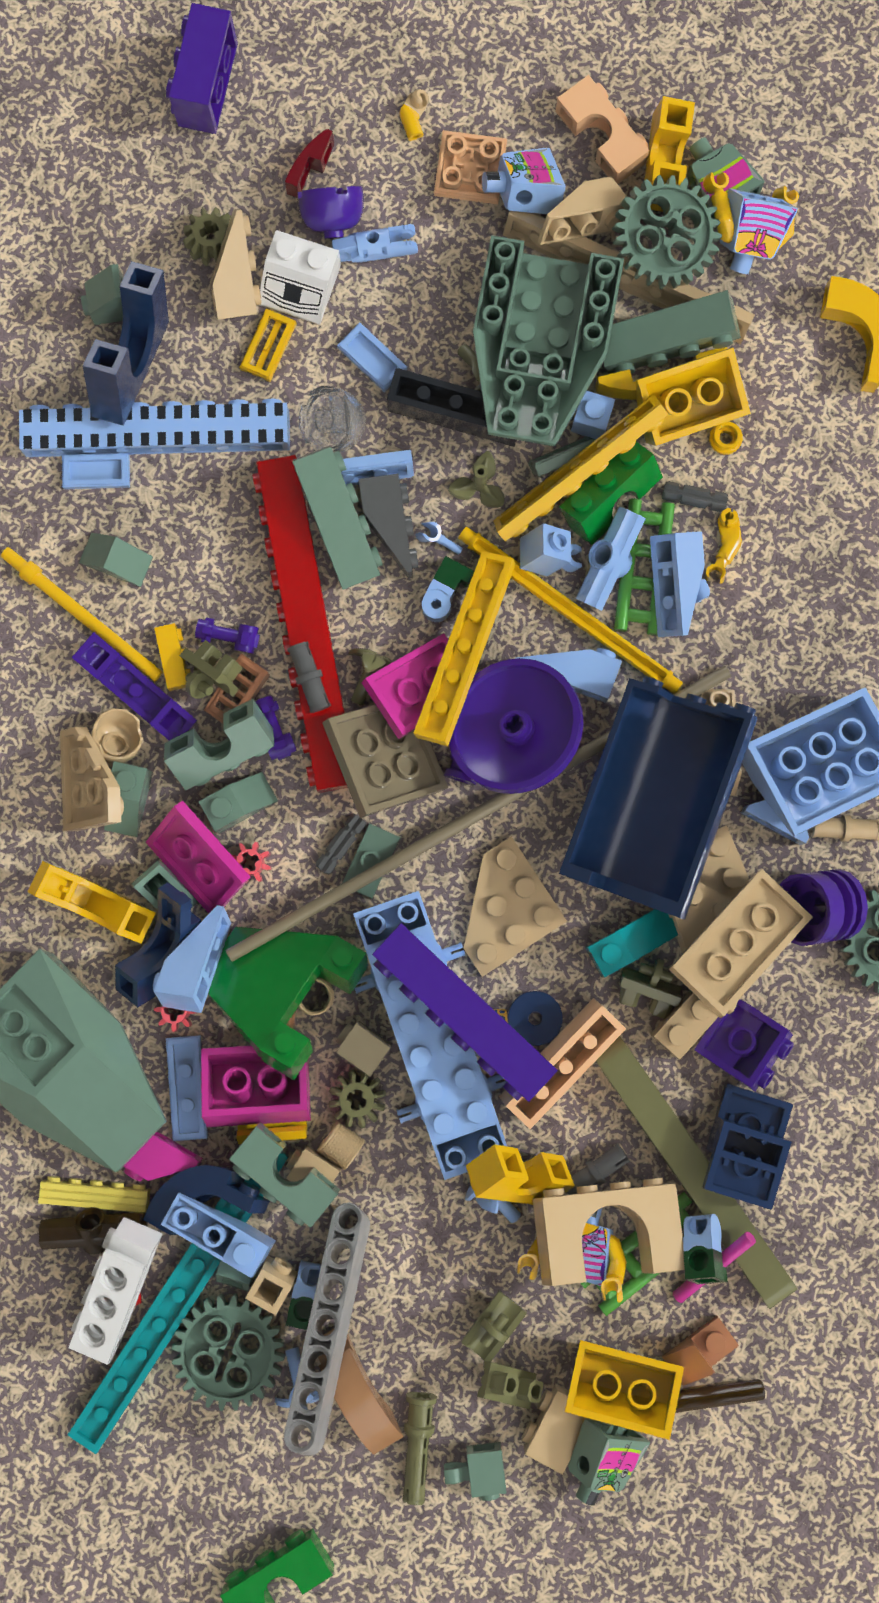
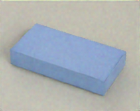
M360 322L337 345V348L383 392L391 386L396 368L407 370V366Z
M129 453L62 455V488H130Z

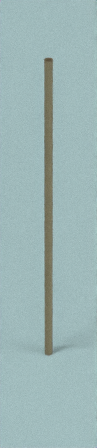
M723 666L674 695L686 698L687 693L699 696L729 679L731 673L726 666ZM610 731L577 749L572 761L562 773L603 751ZM531 791L515 794H498L225 950L232 962Z

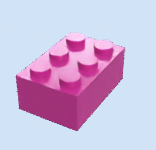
M252 1046L201 1049L202 1119L207 1128L254 1125L260 1122L262 1124L311 1121L309 1058L295 1080H292L264 1063Z

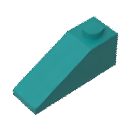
M654 909L586 946L585 949L600 976L605 978L678 936V932L673 918H670L667 913Z

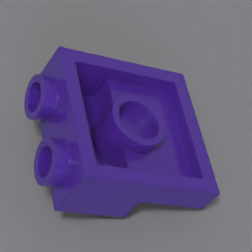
M739 999L734 1012L726 1014L722 1018L718 1017L708 1028L694 1051L756 1092L759 1086L765 1089L771 1082L775 1071L771 1068L778 1058L784 1060L791 1052L794 1043L790 1039L793 1034L787 1028L742 999Z

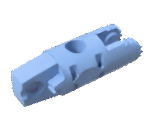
M414 224L355 232L347 237L332 240V248L339 250L341 262L352 261V263H361L418 253L416 242L407 241V239L415 235Z

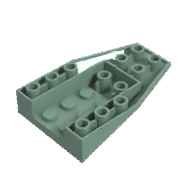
M491 235L473 327L488 435L555 447L607 356L624 258L591 253L589 264L523 253L524 241Z
M39 948L0 989V1104L23 1125L114 1172H119L167 1122L122 1024L55 954Z

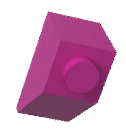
M157 1131L127 1162L123 1172L137 1181H142L143 1178L149 1181L198 1166L203 1158Z

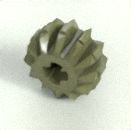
M202 207L199 218L190 214L189 220L192 225H185L183 228V232L187 236L183 240L185 248L191 250L190 255L192 259L197 260L201 258L203 265L206 267L210 263L211 258H214L216 263L231 218L228 213L221 216L220 210L217 207L213 209L211 214H208L207 210ZM214 233L215 238L208 240L207 234Z
M351 1069L349 1071L350 1083L342 1075L337 1077L338 1083L344 1089L331 1087L329 1092L332 1095L339 1096V1099L329 1101L328 1105L332 1108L341 1106V1109L334 1115L336 1120H339L345 1113L349 1115L346 1120V1127H351L354 1117H358L359 1127L365 1128L366 1120L364 1115H367L371 1121L376 1122L378 1116L372 1108L384 1111L386 1105L375 1101V1099L386 1096V1090L374 1092L373 1088L378 1086L381 1080L377 1077L368 1084L366 1083L368 1075L364 1072L362 1073L361 1080H357L355 1069ZM356 1090L363 1091L362 1098L366 1099L367 1103L365 1105L360 1103L359 1108L353 1107V1100L348 1098L349 1092L355 1094Z

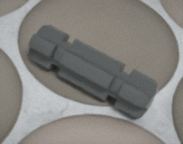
M667 481L663 488L662 499L670 502L679 500L680 504L706 509L708 506L711 507L710 510L722 512L726 509L728 494L719 491L710 493L709 489L685 484L684 487H680L679 483Z
M352 813L344 823L346 825L344 829L340 828L327 846L325 855L322 854L316 861V867L325 874L329 875L337 866L336 861L343 858L356 840L355 835L357 833L360 834L366 826L365 820L358 815Z

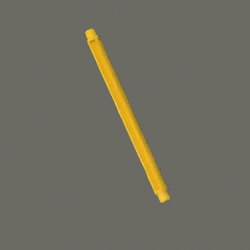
M467 526L458 537L459 540L468 545L467 548L470 551L473 550L478 555H481L482 551L510 557L485 539L480 532L475 533ZM514 559L516 565L511 576L514 581L647 677L663 682L662 688H666L673 694L678 691L683 682L673 675V671L664 668L533 572L520 569V563Z

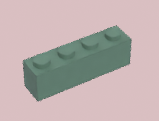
M728 290L612 324L604 367L610 374L629 369L631 374H633L636 368L647 365L650 368L665 365L668 362L667 359L678 356L690 358L698 355L700 350L713 346L714 349H721L732 345L733 340L740 339L741 336L731 295Z
M327 446L291 460L341 588L344 590L380 576L378 567L382 566L383 563L377 547L370 548L366 539V535L371 534L364 514L358 516L353 504L359 502L355 489L352 483L345 484L341 474L342 471L346 470V466L340 451L333 452L332 447Z

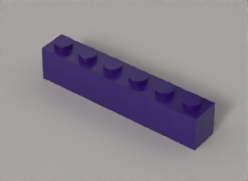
M402 923L372 954L377 959L373 965L387 979L392 974L403 983L399 990L413 1003L419 998L429 1008L425 1014L439 1028L444 1023L455 1032L450 1038L465 1052L471 1047L480 1056L477 1063L491 1077L496 1072L507 1081L502 1087L517 1101L523 1096L530 1102L558 1071Z

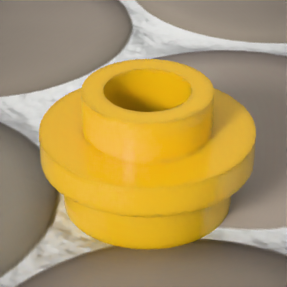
M730 421L714 426L709 434V443L712 449L722 455L736 452L743 441L741 429ZM723 433L729 434L732 439L731 442L728 444L722 443L720 435Z

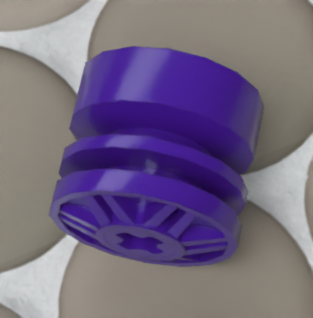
M832 869L788 876L779 884L813 916L791 943L799 946H808L850 939L860 932L866 921L868 911L866 893L859 880L850 872Z

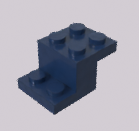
M725 1083L706 1147L712 1155L702 1187L715 1193L772 1210L792 1143L784 1138L793 1104Z

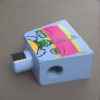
M550 148L503 153L500 156L498 171L483 172L482 175L483 192L500 193L504 206L509 211L548 214L562 202L566 187Z

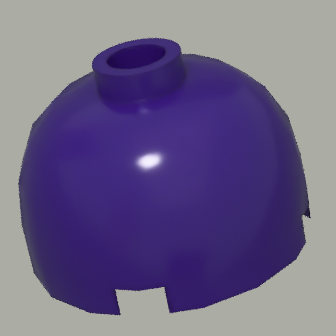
M346 186L347 190L327 187L297 192L298 208L303 222L312 231L324 232V239L343 238V231L354 228L362 217L364 209L363 187Z

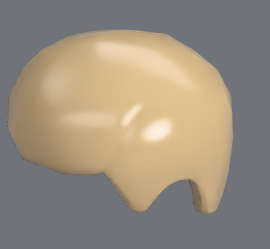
M111 708L102 712L91 731V736L108 763H113L114 761L125 763L135 758L143 742L140 720L126 709Z

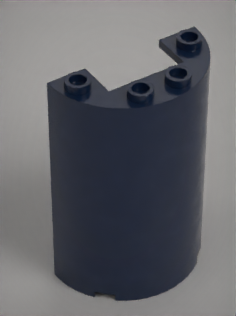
M644 676L642 681L629 678L559 874L685 920L758 717L755 716L756 709L740 703H736L735 707L717 702L716 707L706 705V699L687 693L686 698L672 695L662 689L664 683L656 679Z

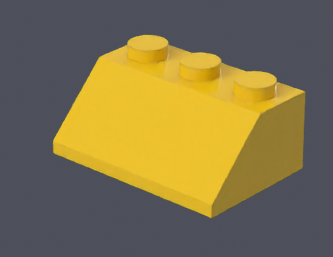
M729 348L636 380L637 407L654 394L669 414L663 418V423L656 430L644 433L647 444L657 446L751 414L734 348Z
M580 1340L565 1413L670 1440L684 1367Z

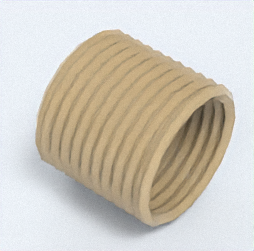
M317 978L316 981L326 986L329 991L328 1004L320 1011H312L307 1009L301 1002L298 1007L305 1014L312 1016L320 1015L328 1011L333 1004L335 998L334 990L331 984L322 978Z
M337 1121L332 1126L329 1135L319 1145L317 1152H320L322 1156L325 1155L335 1165L346 1170L365 1143V1139L361 1138L358 1134L356 1135L346 1125L341 1124L340 1121Z

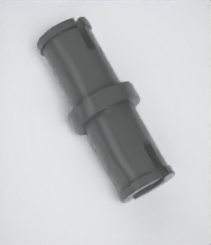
M308 641L289 647L287 650L291 655L298 675L295 679L297 685L302 686L310 713L329 708L331 704L328 701L321 681L323 674L321 669L317 670Z
M617 1143L596 1160L590 1159L585 1162L587 1166L571 1176L575 1187L567 1193L569 1195L577 1194L576 1187L596 1185L598 1183L602 1185L607 1182L606 1177L625 1164L630 1163L629 1158L620 1145Z

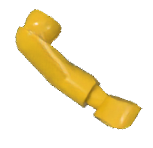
M731 508L724 509L718 517L722 546L716 555L717 560L715 564L708 566L706 569V581L709 579V573L717 570L721 573L719 584L723 583L726 575L725 568L731 564L741 547L742 539L738 513L735 510L731 512Z

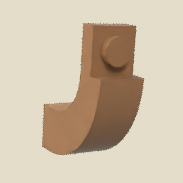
M332 1329L331 1331L327 1332V1333L324 1334L323 1336L330 1335V1334L333 1332L334 1329ZM347 1334L334 1399L357 1437L375 1455L404 1436L390 1406L379 1395L366 1374L349 1334ZM326 1355L318 1357L321 1363L319 1365L321 1371L327 1365Z

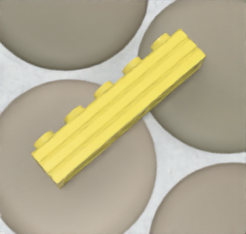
M47 1176V1180L44 1179L40 1182L39 1204L84 1208L96 1207L106 1210L145 1213L149 1206L151 1189H146L145 1184H133L132 1187H124L123 1182H111V1185H103L102 1180H90V1183H81L82 1179L69 1178L67 1182L60 1181L58 1176Z

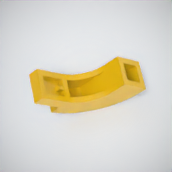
M831 276L825 286L820 318L848 324L861 335L866 346V362L860 391L874 393L879 386V295L857 281Z
M42 861L27 891L35 897L75 912L120 936L138 943H142L156 912L131 899L45 861Z

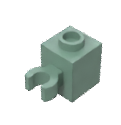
M501 1442L466 1446L467 1462H449L444 1464L445 1484H457L470 1480L472 1498L479 1497L482 1501H491L498 1499L500 1494L507 1493Z

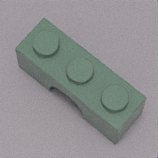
M254 699L223 713V731L228 737L221 742H206L200 738L193 728L165 743L164 762L185 791L194 786H202L212 777L224 771H232L242 762L254 756H262L270 748L274 747L273 728Z
M260 1122L229 1159L234 1163L232 1168L243 1179L249 1181L252 1178L261 1186L259 1191L269 1201L273 1203L279 1201L288 1208L286 1214L300 1226H303L305 1223L311 1228L339 1194L340 1189L314 1167L302 1180L288 1181L279 1174L276 1163L279 1154L287 1144Z

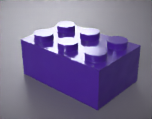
M191 3L189 16L184 15L182 20L181 35L183 40L181 47L177 46L175 49L173 63L176 69L174 77L168 79L166 98L170 99L171 113L175 115L178 127L216 134L238 41L231 11Z

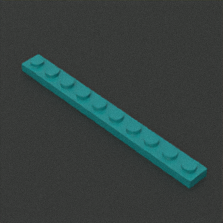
M281 1152L277 1158L278 1172L289 1158L284 1152ZM250 1178L249 1181H244L246 1183L258 1187L259 1189L261 1188V1186L252 1178ZM222 1198L214 1208L245 1223L252 1215V1213H248ZM191 1243L68 1433L70 1438L94 1454L98 1453L181 1325L182 1319L186 1317L222 1260Z

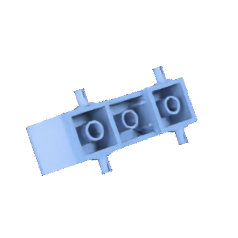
M416 891L353 913L371 965V974L362 977L358 984L367 982V984L356 987L355 991L358 994L359 992L376 987L381 994L416 1096V1104L396 1110L398 1116L411 1112L399 1117L400 1123L402 1124L403 1122L421 1117L426 1125L444 1180L466 1173V1165L494 1144L507 1146L492 1104L491 1092L502 1088L507 1081L504 1080L496 1083L504 1079L499 1074L486 1078L477 1063L474 1050L470 1047L465 1052L450 1038L455 1032L444 1023L439 1028L425 1014L429 1008L419 998L413 1003L399 990L403 983L392 974L387 979L373 965L377 959L372 954L401 923L446 966L448 961L466 956L464 950L451 954L452 951L463 948L461 942L444 949L436 942L420 893Z

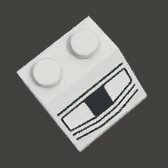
M276 230L265 259L260 287V306L320 325L341 266L339 250Z

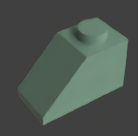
M118 264L108 266L84 283L86 295L81 296L83 312L85 316L90 315L95 325L123 321L119 286L124 276Z
M114 761L111 772L120 786V797H122L124 802V811L120 823L105 825L104 830L138 838L153 772L147 768Z
M263 772L229 784L198 802L214 831L220 834L278 802Z

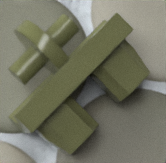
M206 640L195 653L185 648L179 655L194 666L195 671L188 673L186 676V691L195 699H201L206 695L210 696L214 691L213 684L234 697L239 689L232 682L243 668L227 654L213 667L223 654Z
M657 958L653 966L641 962L638 971L623 967L620 975L619 1002L629 1007H636L641 994L651 997L652 1001L649 1006V1012L654 1016L666 1019L673 1006L678 1007L682 999V996H680L681 986L671 983L674 974L663 970V959Z
M498 1290L462 1338L461 1343L478 1354L484 1361L491 1362L525 1317L527 1311Z
M484 1361V1375L481 1378L482 1386L478 1390L477 1397L525 1409H530L531 1402L539 1404L543 1382L536 1380V1373Z

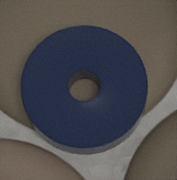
M529 991L521 994L513 1001L508 1012L509 1025L529 1044L540 1046L549 1043L558 1035L562 1027L563 1015L558 1002L552 996L541 991ZM532 1012H539L542 1016L541 1022L537 1025L529 1022V1015Z

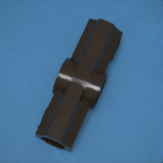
M90 1207L80 1211L76 1217L41 1220L38 1228L39 1244L42 1250L83 1247L85 1252L95 1255L105 1251L102 1248V1244L111 1227L117 1229L124 1217L148 1227V1223L143 1220L145 1212L104 1215L101 1209Z

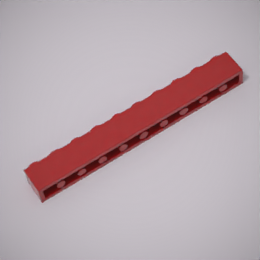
M291 455L256 462L258 473H254L252 476L256 494L262 493L264 505L258 506L262 526L268 525L270 537L264 538L268 558L274 557L276 570H270L273 589H280L282 602L276 603L279 622H286L288 635H282L285 654L290 655L287 650L289 647L308 641L317 670L321 669L323 677H321V681L328 701L331 704L329 708L310 713L302 686L297 685L295 679L298 677L295 666L288 668L291 687H298L300 700L294 701L297 720H304L306 733L300 734L303 753H310L312 766L306 767L310 787L316 786L317 792L323 793L348 788L323 726L325 720L345 714L304 491L291 461L297 459V456Z

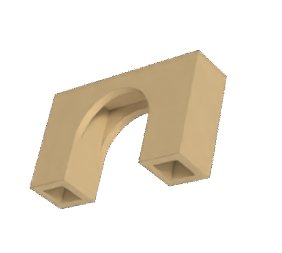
M663 1178L642 1180L643 1187L631 1188L630 1181L609 1183L610 1190L598 1191L597 1185L576 1187L577 1194L565 1195L564 1188L543 1190V1198L533 1199L542 1285L558 1286L586 1282L582 1234L585 1224L591 1215L605 1206H612L621 1210L634 1224L638 1237L642 1273L656 1274L685 1270L683 1235L676 1184H664Z

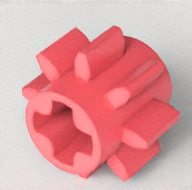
M254 842L252 849H247L245 845L240 843L239 848L241 852L238 856H232L241 866L246 863L245 856L247 854L254 858L258 857L259 860L255 863L256 869L254 871L249 868L243 869L250 876H255L256 880L261 882L262 876L260 873L262 870H272L264 861L265 858L270 856V852L265 851L260 854L258 852V842Z
M163 1006L154 1008V1011L161 1012L162 1019L158 1023L159 1026L167 1022L171 1023L172 1032L178 1031L180 1022L186 1027H191L192 1023L188 1017L190 1014L197 1013L184 1010V1013L178 1015L175 1020L174 1014L168 1013V1008Z

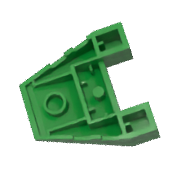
M235 927L225 941L208 996L222 1013L228 1017L243 1038L249 1042L264 1063L295 1080L312 1054L313 1049L308 1037L286 1024L318 976L346 993L351 994L368 968L367 953L338 936L286 931L232 962L225 950L262 930Z

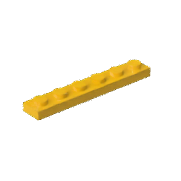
M653 394L494 519L495 528L502 539L506 542L511 537L521 535L528 528V524L536 517L545 516L563 496H570L581 487V482L592 474L597 475L608 466V461L617 454L629 451L635 445L636 440L645 432L656 430L663 423V418L669 415L656 396Z
M486 551L481 552L413 732L416 738L444 746L449 745L515 568L514 558Z

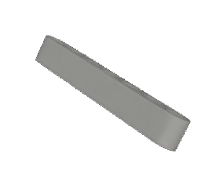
M352 1203L339 1205L334 1210L331 1218L284 1432V1441L289 1450L304 1456L317 1454L325 1443L370 1230L369 1217ZM353 1214H357L358 1221L356 1225L351 1229H345L346 1219ZM344 1249H350L349 1260L344 1264H338V1254ZM341 1283L343 1286L342 1294L339 1298L331 1300V1288ZM329 1319H334L335 1328L330 1335L323 1336V1324ZM321 1355H326V1367L323 1371L316 1373L314 1369L315 1360ZM317 1391L319 1402L315 1408L309 1410L306 1405V1399L311 1392ZM309 1428L311 1432L310 1442L301 1448L298 1436L303 1429Z

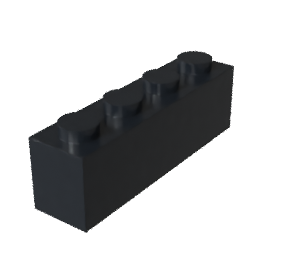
M400 368L395 369L387 396L388 412L515 447L517 441L515 439L488 435L481 391Z

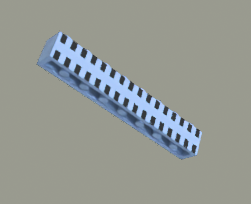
M240 399L231 400L228 404H215L213 401L201 400L197 401L195 405H182L180 402L167 401L162 403V406H149L147 403L134 402L123 426L91 416L90 408H83L78 404H65L63 409H50L45 405H32L29 409L19 410V449L26 457H59L72 454L129 453V455L285 451L290 450V415L287 403H282L279 399H264L262 403L248 404L246 400Z

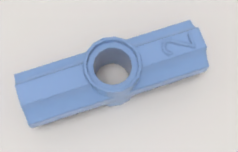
M623 507L618 508L604 539L594 543L589 551L588 559L591 567L575 599L601 611L603 610L617 578L623 577L631 569L632 556L630 551L646 518Z

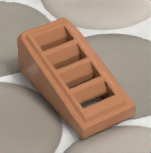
M243 654L239 655L236 662L256 678L251 682L240 673L235 678L249 688L246 694L240 690L235 694L236 697L241 699L240 703L237 705L225 697V691L218 687L204 708L205 712L222 724L224 712L216 707L219 701L233 709L254 699L270 677L266 670Z

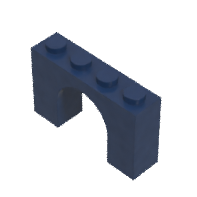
M131 261L119 286L123 309V323L119 344L115 345L95 339L83 364L91 416L123 426L169 323L164 270Z

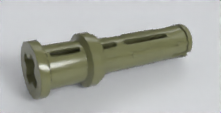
M412 1391L406 1394V1401L409 1403L408 1421L404 1423L403 1430L408 1436L402 1501L404 1503L407 1502L409 1505H422L425 1503L429 1438L435 1432V1426L432 1424L433 1405L437 1403V1396L433 1393Z

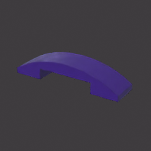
M95 632L72 656L77 663L169 741L189 731L197 722L192 715Z

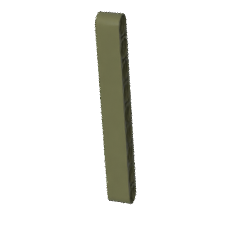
M619 1036L596 1060L597 1064L612 1087L623 1099L622 1101L631 1114L642 1126L643 1131L652 1144L661 1153L662 1158L671 1171L682 1183L683 1188L692 1201L701 1210L702 1215L715 1214L718 1217L721 1226V1240L725 1248L730 1246L745 1232H750L754 1236L756 1243L735 1259V1261L741 1267L742 1272L754 1289L760 1294L769 1309L773 1308L798 1290V1288L735 1198L715 1193L702 1187L709 1161Z

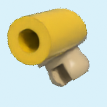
M417 89L410 93L399 111L400 119L409 141L421 138L424 135L419 118L426 109L429 96L422 89Z

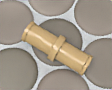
M841 815L840 818H831L810 828L809 833L811 838H839L841 842H849L851 839L879 841V819H852L850 815Z

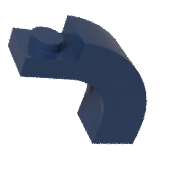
M166 883L158 888V916L156 926L150 938L137 952L115 964V990L137 1008L156 997L153 991V981L155 975L158 972L160 973L164 960L201 923V919L191 912V899L170 883Z
M201 1165L185 1169L165 1182L153 1197L143 1220L169 1235H178L161 1225L178 1193L203 1204L218 1196L248 1213L265 1214L270 1201L259 1195L258 1187L244 1182L245 1179L239 1176L233 1168Z

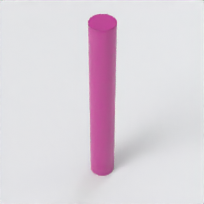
M745 1232L722 1251L723 1267L726 1268L756 1243L754 1236L750 1232ZM687 1280L673 1291V1296L679 1303H683L705 1284L697 1285Z

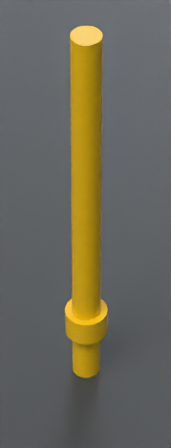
M7 547L2 552L1 558L20 572L19 577L29 585H36L151 680L156 682L161 677L163 671L42 574L43 570L34 562H27L10 547Z

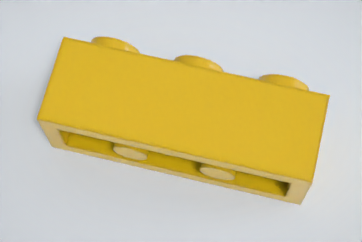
M175 623L155 627L154 630L167 689L173 691L186 688V676L188 673H191L190 668L186 669L185 660L179 656L184 650L180 642L184 640L182 629H178Z

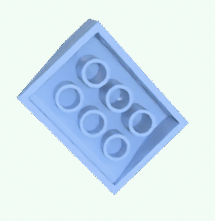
M866 687L749 742L742 764L752 783L793 837L879 796V711Z

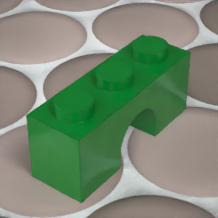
M638 442L626 453H619L608 461V466L602 472L589 477L575 493L559 506L568 526L590 545H593L609 529L613 520V507L624 493L629 492L640 500L663 478L654 454Z
M312 1528L305 1534L301 1529L291 1534L284 1541L286 1546L276 1552L271 1548L260 1554L254 1561L256 1565L247 1571H244L241 1567L230 1573L224 1580L226 1584L223 1586L220 1597L224 1603H275L267 1587L271 1580L278 1577L289 1578L296 1583L303 1595L333 1576L335 1565L314 1529Z

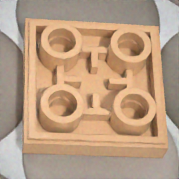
M443 130L434 196L498 205L500 193H484L482 189L483 172L498 171L500 156L506 153L507 139Z

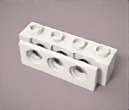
M125 1217L117 1229L112 1227L109 1229L102 1244V1248L105 1251L103 1256L98 1258L91 1274L94 1277L93 1283L89 1284L81 1301V1304L84 1305L83 1310L78 1313L72 1325L71 1331L74 1334L69 1349L106 1365L110 1364L125 1334L162 1233Z

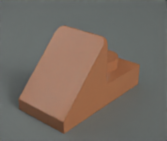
M716 1315L662 1356V1358L667 1363L684 1367L681 1384L684 1386L713 1375L715 1371L712 1366L739 1345Z

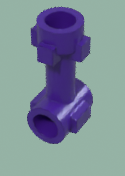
M207 617L205 620L198 619L195 630V638L201 639V642L206 640L210 643L212 638L235 643L234 650L254 654L255 648H258L260 635L258 634V627L239 624L238 630L216 626L215 619Z
M272 696L255 701L273 728L274 747L268 751L271 760L278 758L280 761L292 756L291 753L297 751L290 732L283 734L275 714V712L280 710L277 701L274 702Z

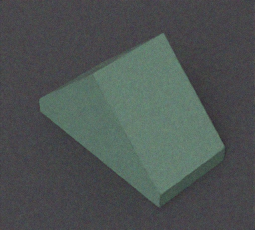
M91 532L79 564L141 587L153 556L118 537Z
M156 861L131 883L157 910L158 888L166 883H170L180 892H184L191 899L192 908L198 903L169 868L160 861Z

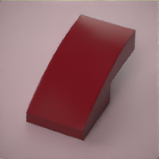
M325 129L318 134L295 160L285 180L288 195L297 198V192L303 191L311 169L320 173L324 172L334 147L332 130Z

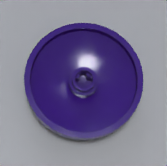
M516 658L494 663L474 675L449 742L452 756L457 765L470 779L488 790L515 794L540 788L561 774L577 752L583 733V711L580 700L566 678L556 669L543 662Z

